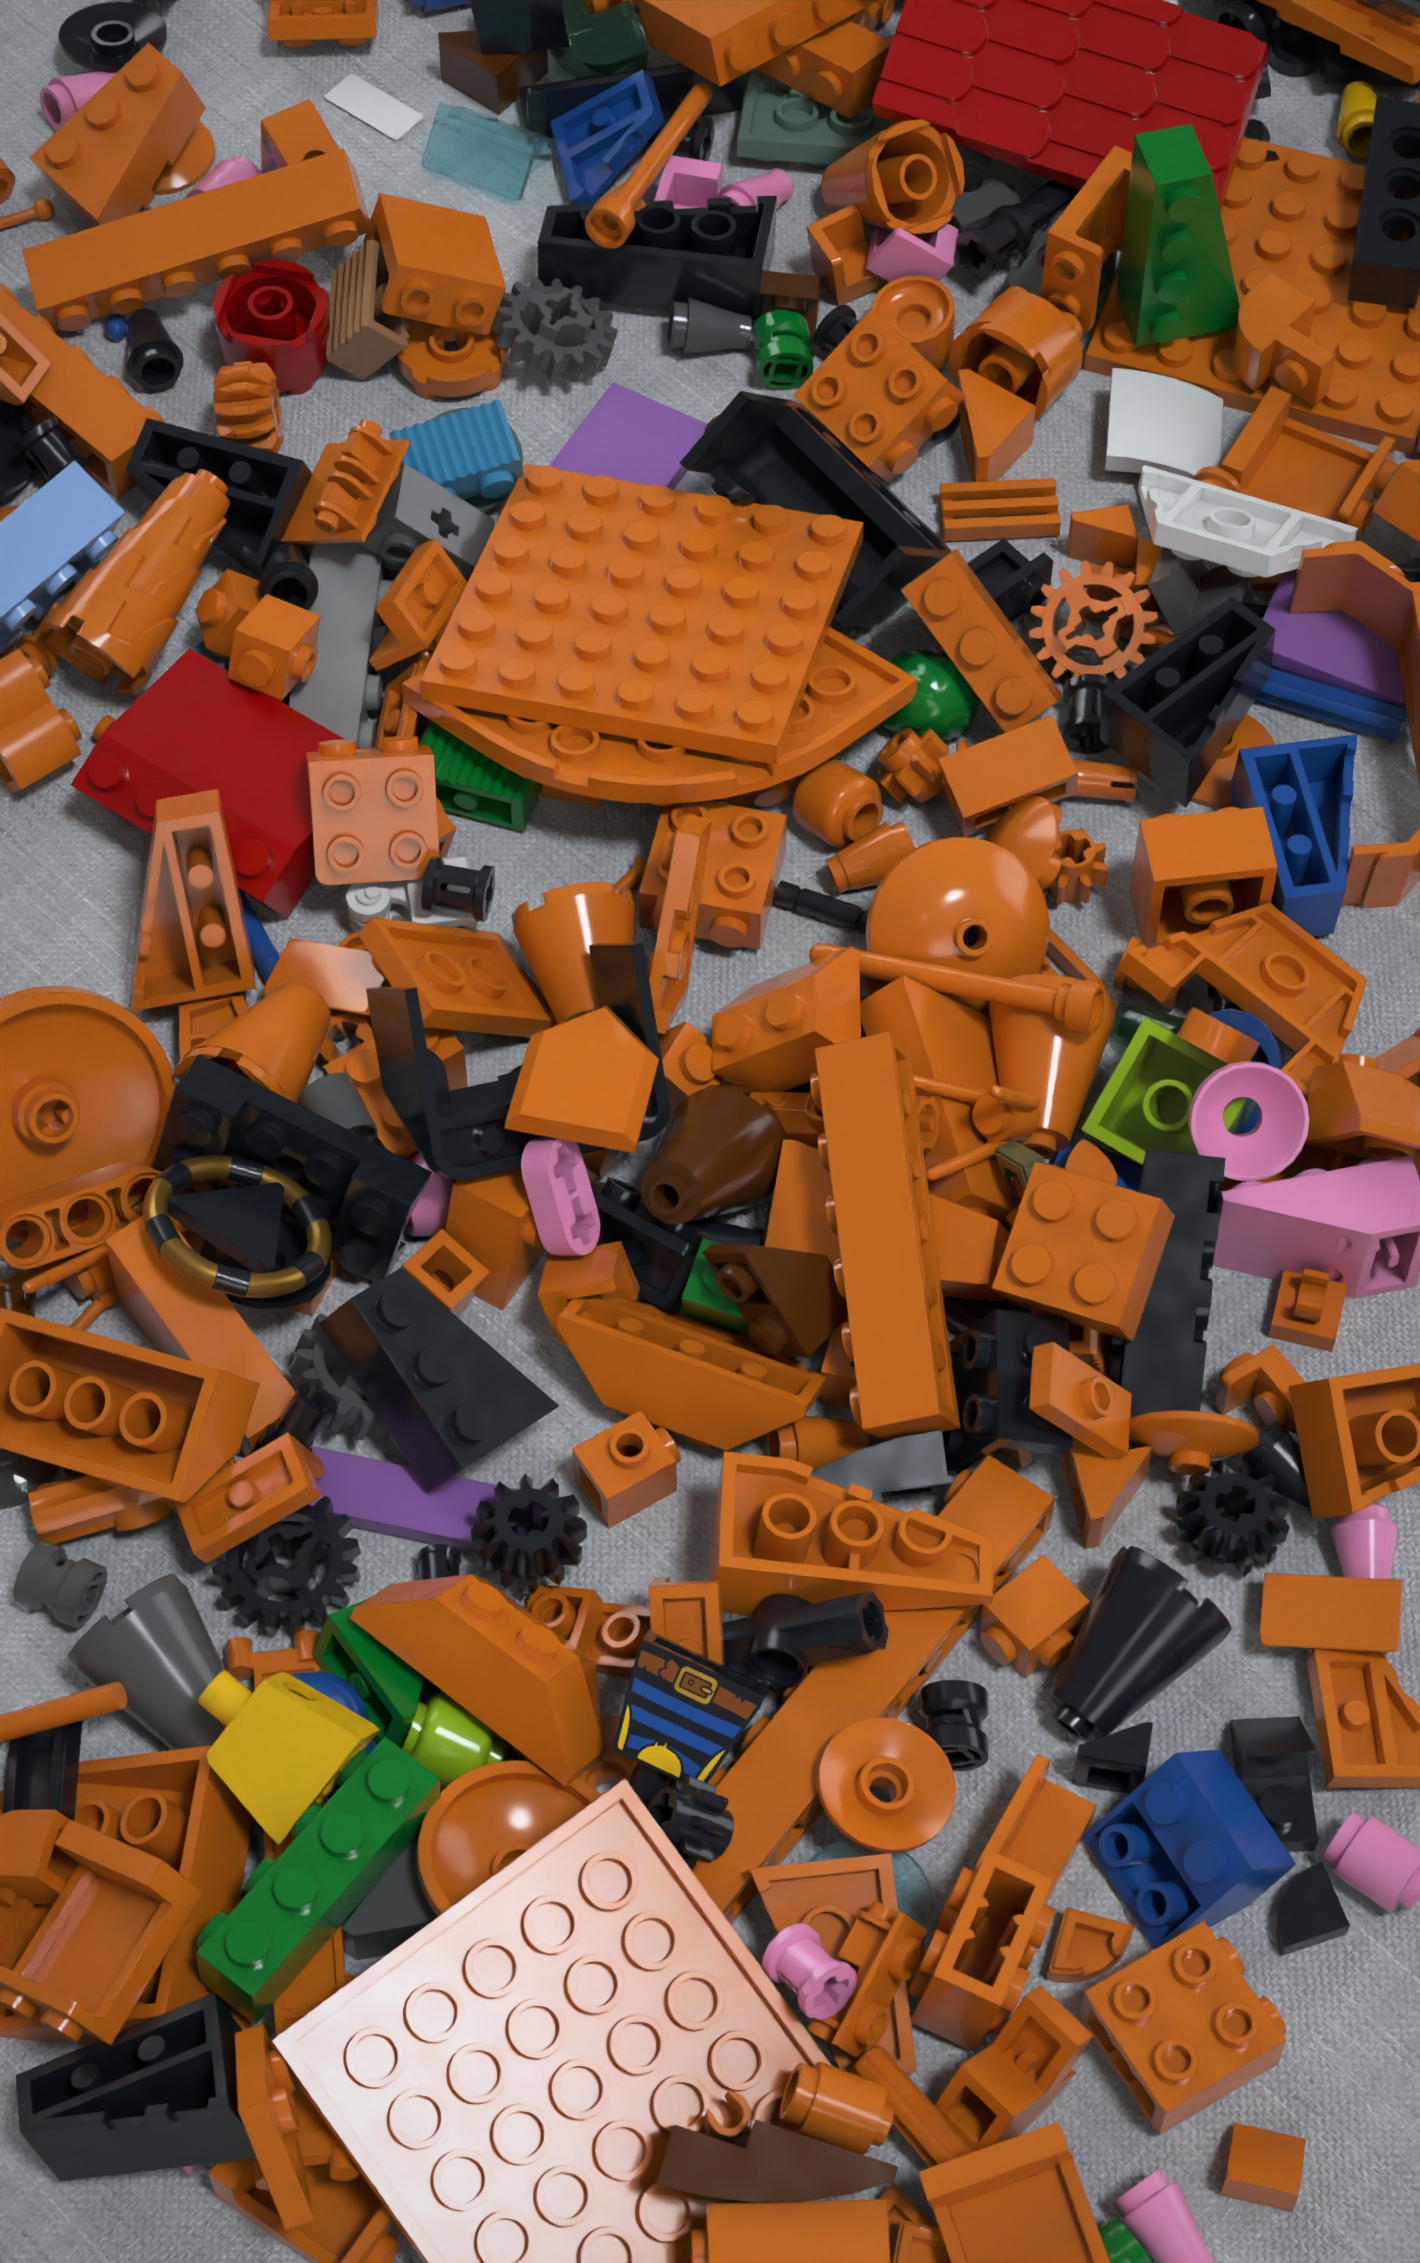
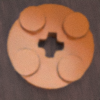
M412 319L407 322L411 327L407 330L410 337L406 339L409 346L396 356V360L401 374L412 383L416 395L424 399H436L440 396L460 397L479 391H491L500 385L502 371L508 363L509 348H499L496 346L498 333L492 331V327L488 334L482 335ZM450 341H456L458 348H462L453 352L444 351L445 343Z

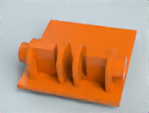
M364 419L361 420L359 426L351 427L346 442L327 443L281 542L292 545L365 542L368 534L376 524L377 514L387 492L399 474L400 464L410 445V441L407 439L383 440L380 437L383 431L377 423Z

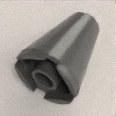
M169 1574L154 1580L126 1598L124 1601L129 1607L111 1621L106 1615L98 1620L76 1642L68 1654V1659L74 1665L75 1671L94 1687L116 1681L120 1682L127 1693V1706L123 1710L172 1750L209 1746L215 1743L226 1727L198 1704L197 1701L210 1682L226 1669L187 1586L182 1584L175 1574Z

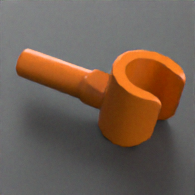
M730 2091L724 2097L729 2106L738 2114L739 2125L734 2128L722 2127L718 2124L715 2116L707 2109L704 2115V2128L711 2137L732 2142L745 2148L750 2132L747 2127L751 2118L750 2106L743 2096Z

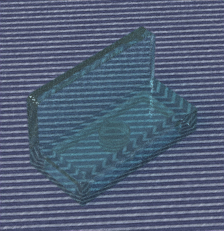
M439 102L421 164L426 169L505 198L519 201L523 197L534 159L550 161L555 139L461 105Z

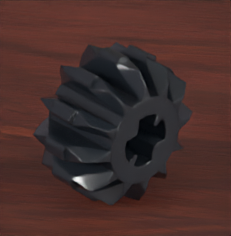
M1220 1459L1212 1466L1210 1477L1195 1471L1194 1475L1189 1478L1188 1492H1182L1177 1497L1175 1512L1181 1518L1177 1521L1175 1528L1177 1541L1191 1543L1188 1553L1191 1563L1206 1557L1213 1559L1212 1570L1216 1577L1223 1573L1226 1563L1234 1564L1243 1577L1251 1573L1254 1560L1268 1566L1275 1559L1276 1545H1281L1287 1539L1289 1525L1283 1519L1286 1517L1289 1507L1287 1496L1272 1494L1275 1486L1272 1474L1257 1480L1251 1478L1252 1471L1248 1460L1238 1468L1237 1473H1230ZM1226 1515L1238 1518V1522L1225 1519Z
M525 1473L520 1479L519 1490L513 1491L508 1486L498 1482L494 1488L495 1501L480 1500L476 1508V1517L479 1524L474 1525V1528L471 1529L472 1545L476 1549L481 1550L478 1555L479 1565L484 1570V1573L499 1570V1583L503 1585L505 1590L518 1578L525 1579L527 1590L534 1594L539 1587L540 1577L546 1576L550 1581L560 1586L561 1582L565 1579L564 1566H579L583 1558L582 1547L579 1544L587 1538V1523L583 1521V1518L577 1517L579 1514V1502L574 1494L559 1497V1485L555 1482L554 1478L544 1484L540 1490L533 1488L532 1479Z

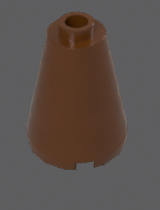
M711 1085L689 1095L676 1107L642 1178L641 1196L646 1208L653 1216L665 1223L682 1224L748 1209L763 1202L775 1189L783 1139L788 1140L787 1133L777 1113L767 1103L761 1105L745 1094L747 1090L736 1085Z

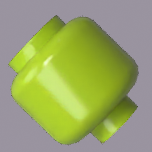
M439 1692L432 1696L427 1704L418 1701L415 1717L400 1748L440 1778V1787L445 1789L451 1782L473 1769L501 1762L507 1741L495 1736L496 1732L445 1692Z

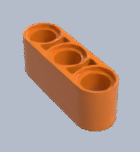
M121 1161L1 1202L0 1260L12 1267L23 1270L31 1269L105 1244V1239L143 1216V1203L136 1208H130L128 1204V1193L132 1185L136 1181L145 1178L149 1188L153 1179L162 1172L136 1161ZM86 1199L89 1209L87 1219L76 1229H70L67 1223L69 1209L77 1201ZM25 1220L28 1225L26 1241L17 1249L8 1250L6 1246L8 1230L14 1223Z

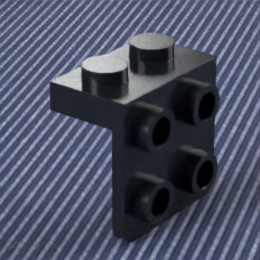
M995 1309L949 1342L960 1428L942 1432L947 1473L959 1474L999 1447L1059 1455L1073 1448V1436L1029 1408L1034 1346L1055 1342L1070 1352L1069 1319Z

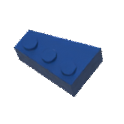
M1358 734L1239 749L1229 795L1233 807L1240 809L1263 807L1278 866L1271 904L1312 936L1334 933L1346 891L1350 841L1349 821L1354 788V757L1357 749Z

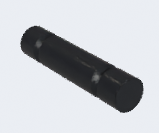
M783 880L779 882L773 900L775 904L789 909L795 908L798 912L851 930L858 929L860 933L866 934L869 909L864 911L860 906L807 888L800 889V886Z

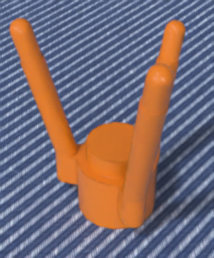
M913 1075L915 1089L972 1103L974 1105L972 1113L974 1125L987 1139L986 1144L928 1168L926 1175L929 1180H936L995 1156V1148L1013 1140L1018 1142L1024 1141L1031 1137L1037 1128L1040 1099L1036 1095H1029L1022 1091L1011 1090L998 1085L992 1086L990 1090L973 1089L937 1079Z
M105 1244L36 1268L28 1269L0 1281V1287L11 1283L23 1284V1291L30 1294L65 1279L70 1290L78 1298L84 1299L89 1295L94 1298V1301L69 1326L86 1331L104 1310L119 1302Z

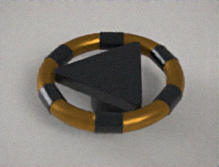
M218 1155L186 1159L172 1164L156 1176L145 1194L143 1203L145 1230L159 1254L182 1274L211 1288V1290L243 1298H265L285 1295L305 1288L324 1271L330 1258L332 1235L329 1221L315 1198L294 1180L263 1163L236 1156ZM202 1180H225L244 1185L243 1187L176 1195L190 1183ZM282 1203H284L292 1210L306 1233L308 1245L306 1252L286 1269L273 1272L276 1264ZM168 1215L176 1219L184 1228L205 1239L200 1255L182 1241Z

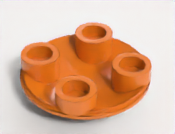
M1041 796L1027 797L1026 800L1010 810L1006 809L992 825L984 840L1001 846L1008 851L1013 850L1032 872L1040 887L1046 888L1057 877L1061 866V859L1054 851L1058 840L1062 810L1058 805Z

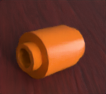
M817 2062L814 2067L798 2063L786 2085L779 2117L783 2121L794 2124V2132L864 2155L871 2144L881 2147L893 2121L895 2108L894 2104L886 2102L887 2091L886 2086L822 2062Z

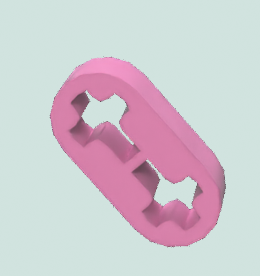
M545 1136L532 1138L524 1148L521 1170L539 1237L544 1248L555 1256H584L591 1253L596 1247L600 1236V1219L578 1144L572 1141Z

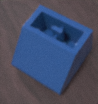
M1219 1749L1174 1753L1082 1837L1154 1949H1157L1202 1921H1205L1210 1928L1248 1907L1296 1865Z

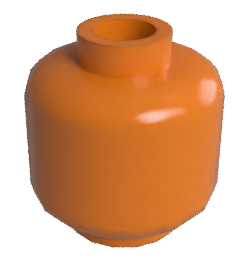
M828 759L800 775L793 789V817L797 825L835 848H845L879 826L883 815L881 791L874 779L838 759Z

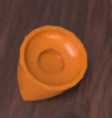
M923 275L904 276L890 281L878 291L871 304V308L892 325L937 369L944 370L949 359L955 332V303L949 289L937 279Z

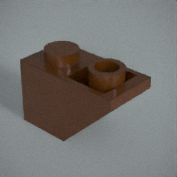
M710 1244L702 1252L716 1273L715 1280L718 1287L728 1298L733 1300L749 1325L748 1333L751 1339L767 1355L810 1357L848 1317L846 1298L840 1295L835 1282L834 1268L824 1254L742 1244Z

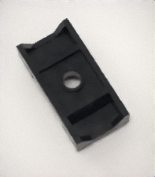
M200 1054L175 1087L153 1165L154 1169L163 1172L176 1162L194 1157L211 1155L236 1156L263 1163L283 1173L315 1198L328 1219L332 1235L331 1259L342 1265L349 1272L362 1275L375 1283L390 1274L404 1252L406 1244L401 1242L405 1228L432 1174L431 1171ZM288 1156L300 1161L303 1164V1167H300L293 1163L288 1158ZM213 1179L193 1182L187 1187L197 1192L215 1190L221 1181L233 1188L243 1187L244 1185ZM282 1203V1213L296 1219L292 1210Z

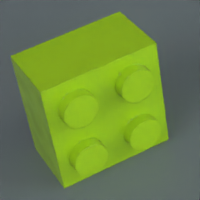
M1144 1017L1081 1130L1142 1165L1146 1149L1199 1155L1193 1145L1189 1132L1188 1117L1190 1104L1202 1082L1214 1071L1228 1065V1063L1177 1036V1033L1163 1025ZM1239 1097L1227 1104L1223 1112V1123L1228 1132L1233 1134L1241 1132L1256 1105L1253 1099Z

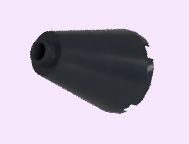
M1123 1545L1112 1558L1049 1694L1050 1699L1057 1706L1052 1713V1717L1064 1729L1085 1741L1090 1733L1099 1738L1109 1735L1221 1644L1232 1630L1229 1620L1207 1596L1199 1605L1196 1598L1185 1588L1189 1581L1177 1571L1138 1547L1130 1546L1126 1549Z

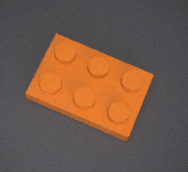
M371 917L358 934L372 956L374 968L389 981L392 987H417L424 1028L499 1034L511 1037H531L535 1033L558 1025L549 1005L497 932Z

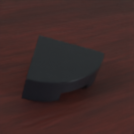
M1322 1862L1302 1872L1292 1882L1283 1897L1276 1928L1281 1956L1348 1933L1350 1924Z

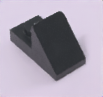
M1300 1717L1231 1719L1229 1727L1236 1775L1288 1852L1315 1851L1318 1843L1310 1772L1316 1754L1313 1743Z

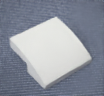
M1112 368L1105 470L1141 473L1142 467L1147 465L1193 479L1197 471L1203 467L1213 466L1220 468L1223 399L1193 384L1171 377L1138 370Z

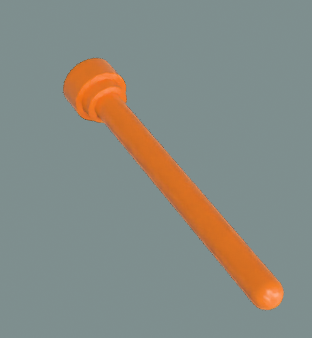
M699 82L692 87L615 196L601 198L588 213L585 219V229L589 237L596 244L609 249L618 248L629 237L635 227L634 208L712 99L713 90L709 84Z
M818 943L811 948L809 960L813 962L846 947ZM858 950L860 976L893 982L904 975L935 991L1053 1013L1056 1021L1065 1023L1066 1029L1088 1034L1096 1033L1103 1017L1106 991L1102 983L1076 979L1072 984L1062 983L1060 988H1054Z

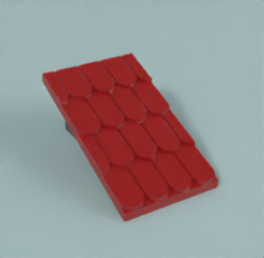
M905 0L896 33L880 76V82H878L872 100V107L875 115L894 122L920 119L930 122L931 124L928 125L935 128L939 133L946 132L956 145L1079 190L1082 189L1115 145L1133 153L1135 134L1191 124L1212 172L1221 213L1267 60V43L1257 40L1256 36L1249 32L1183 11L1182 6L1163 0Z

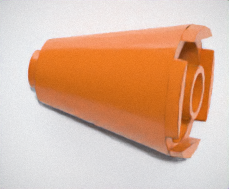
M922 119L904 120L890 125L831 163L823 174L821 192L826 205L834 213L855 204L861 211L862 220L865 223L892 231L896 228H902L912 235L930 233L948 223L955 213L951 212L956 197L963 194L965 185L963 160L954 141L946 132L939 133L935 128L928 125L931 124L930 122Z
M584 882L562 886L543 893L544 905L529 911L528 903L525 901L511 915L514 935L558 1024L565 1022L575 1013L599 1008L589 945L596 943H635V903L633 902L631 890L627 887H624L623 893L620 895L615 894L613 883Z
M1033 974L1012 978V980L1060 988L1062 983L1072 984L1076 978L1052 974ZM1107 992L1103 1017L1095 1034L1068 1030L1064 1022L1055 1020L1053 1013L990 1001L989 1013L999 1086L1039 1097V1121L1037 1128L1031 1137L1019 1142L1043 1156L1044 1159H1050L1059 1150H1065L1072 1139L1115 1022L1116 1004Z
M299 983L282 984L185 1054L175 1067L174 1076L179 1075L180 1081L200 1054L299 1104L298 1098L307 1087L331 1023L329 1007L323 996L310 986Z

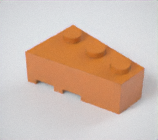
M148 42L29 158L53 190L89 224L96 227L137 214L141 207L145 209L149 207L155 196L152 187L165 165L173 166L206 107L184 74Z
M219 789L156 800L132 981V1012L256 989L254 961Z
M605 1149L582 1154L590 1183H594L598 1176L603 1177L609 1172L618 1156L619 1150ZM518 1168L468 1180H456L453 1183L445 1232L490 1271V1274L475 1296L503 1311L546 1251L539 1237L523 1181L522 1170Z

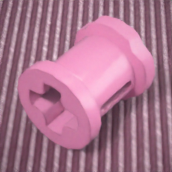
M797 1923L785 1928L769 1943L763 1955L762 1967L766 1975L776 1983H785L798 1996L800 2010L809 2018L824 2020L833 2016L846 2005L849 1997L856 1989L858 1977L855 1970L846 1962L834 1960L821 1947L819 1934L806 1923Z

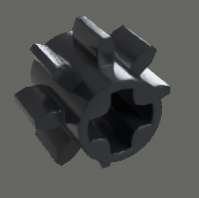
M686 1776L681 1790L668 1786L658 1791L647 1808L691 1871H693L696 1865L697 1858L708 1863L718 1859L726 1851L732 1839L734 1820L731 1812L726 1809L729 1803L728 1798L716 1794V1786L693 1777Z

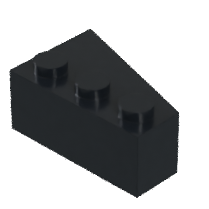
M1231 596L1102 692L1100 740L1186 808L1269 680L1276 629Z

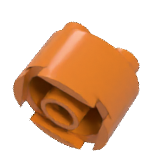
M1011 286L1003 294L992 300L954 340L949 353L950 371L955 381L958 370L970 369L1036 406L1034 419L1036 420L1040 418L1078 376L1083 361L1082 347L1079 340L1082 337L1083 329L1078 319L1071 313L1060 311L1047 300L1028 293L1024 288Z

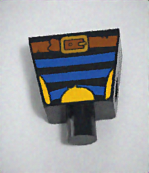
M650 1630L644 1636L638 1648L612 1747L618 1753L637 1761L628 1783L646 1808H648L652 1798L658 1791L668 1786L673 1787L676 1780L683 1783L686 1776H690L708 1783L761 1707L769 1689V1686Z

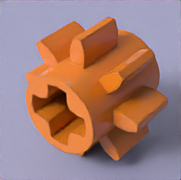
M906 728L894 735L878 754L877 759L884 766L877 773L882 778L879 783L898 803L908 794L918 803H923L931 799L943 788L941 782L943 775L938 765V759L949 755L947 752L950 748L931 728L924 732L920 738L911 728Z
M1083 828L1058 832L1054 853L1060 857L1061 866L1057 877L1046 887L1048 893L1056 899V904L1061 905L1063 902L1072 903L1080 900L1085 904L1089 903L1091 885L1097 887L1106 886L1109 869L1104 864L1106 845L1105 843L1095 844Z

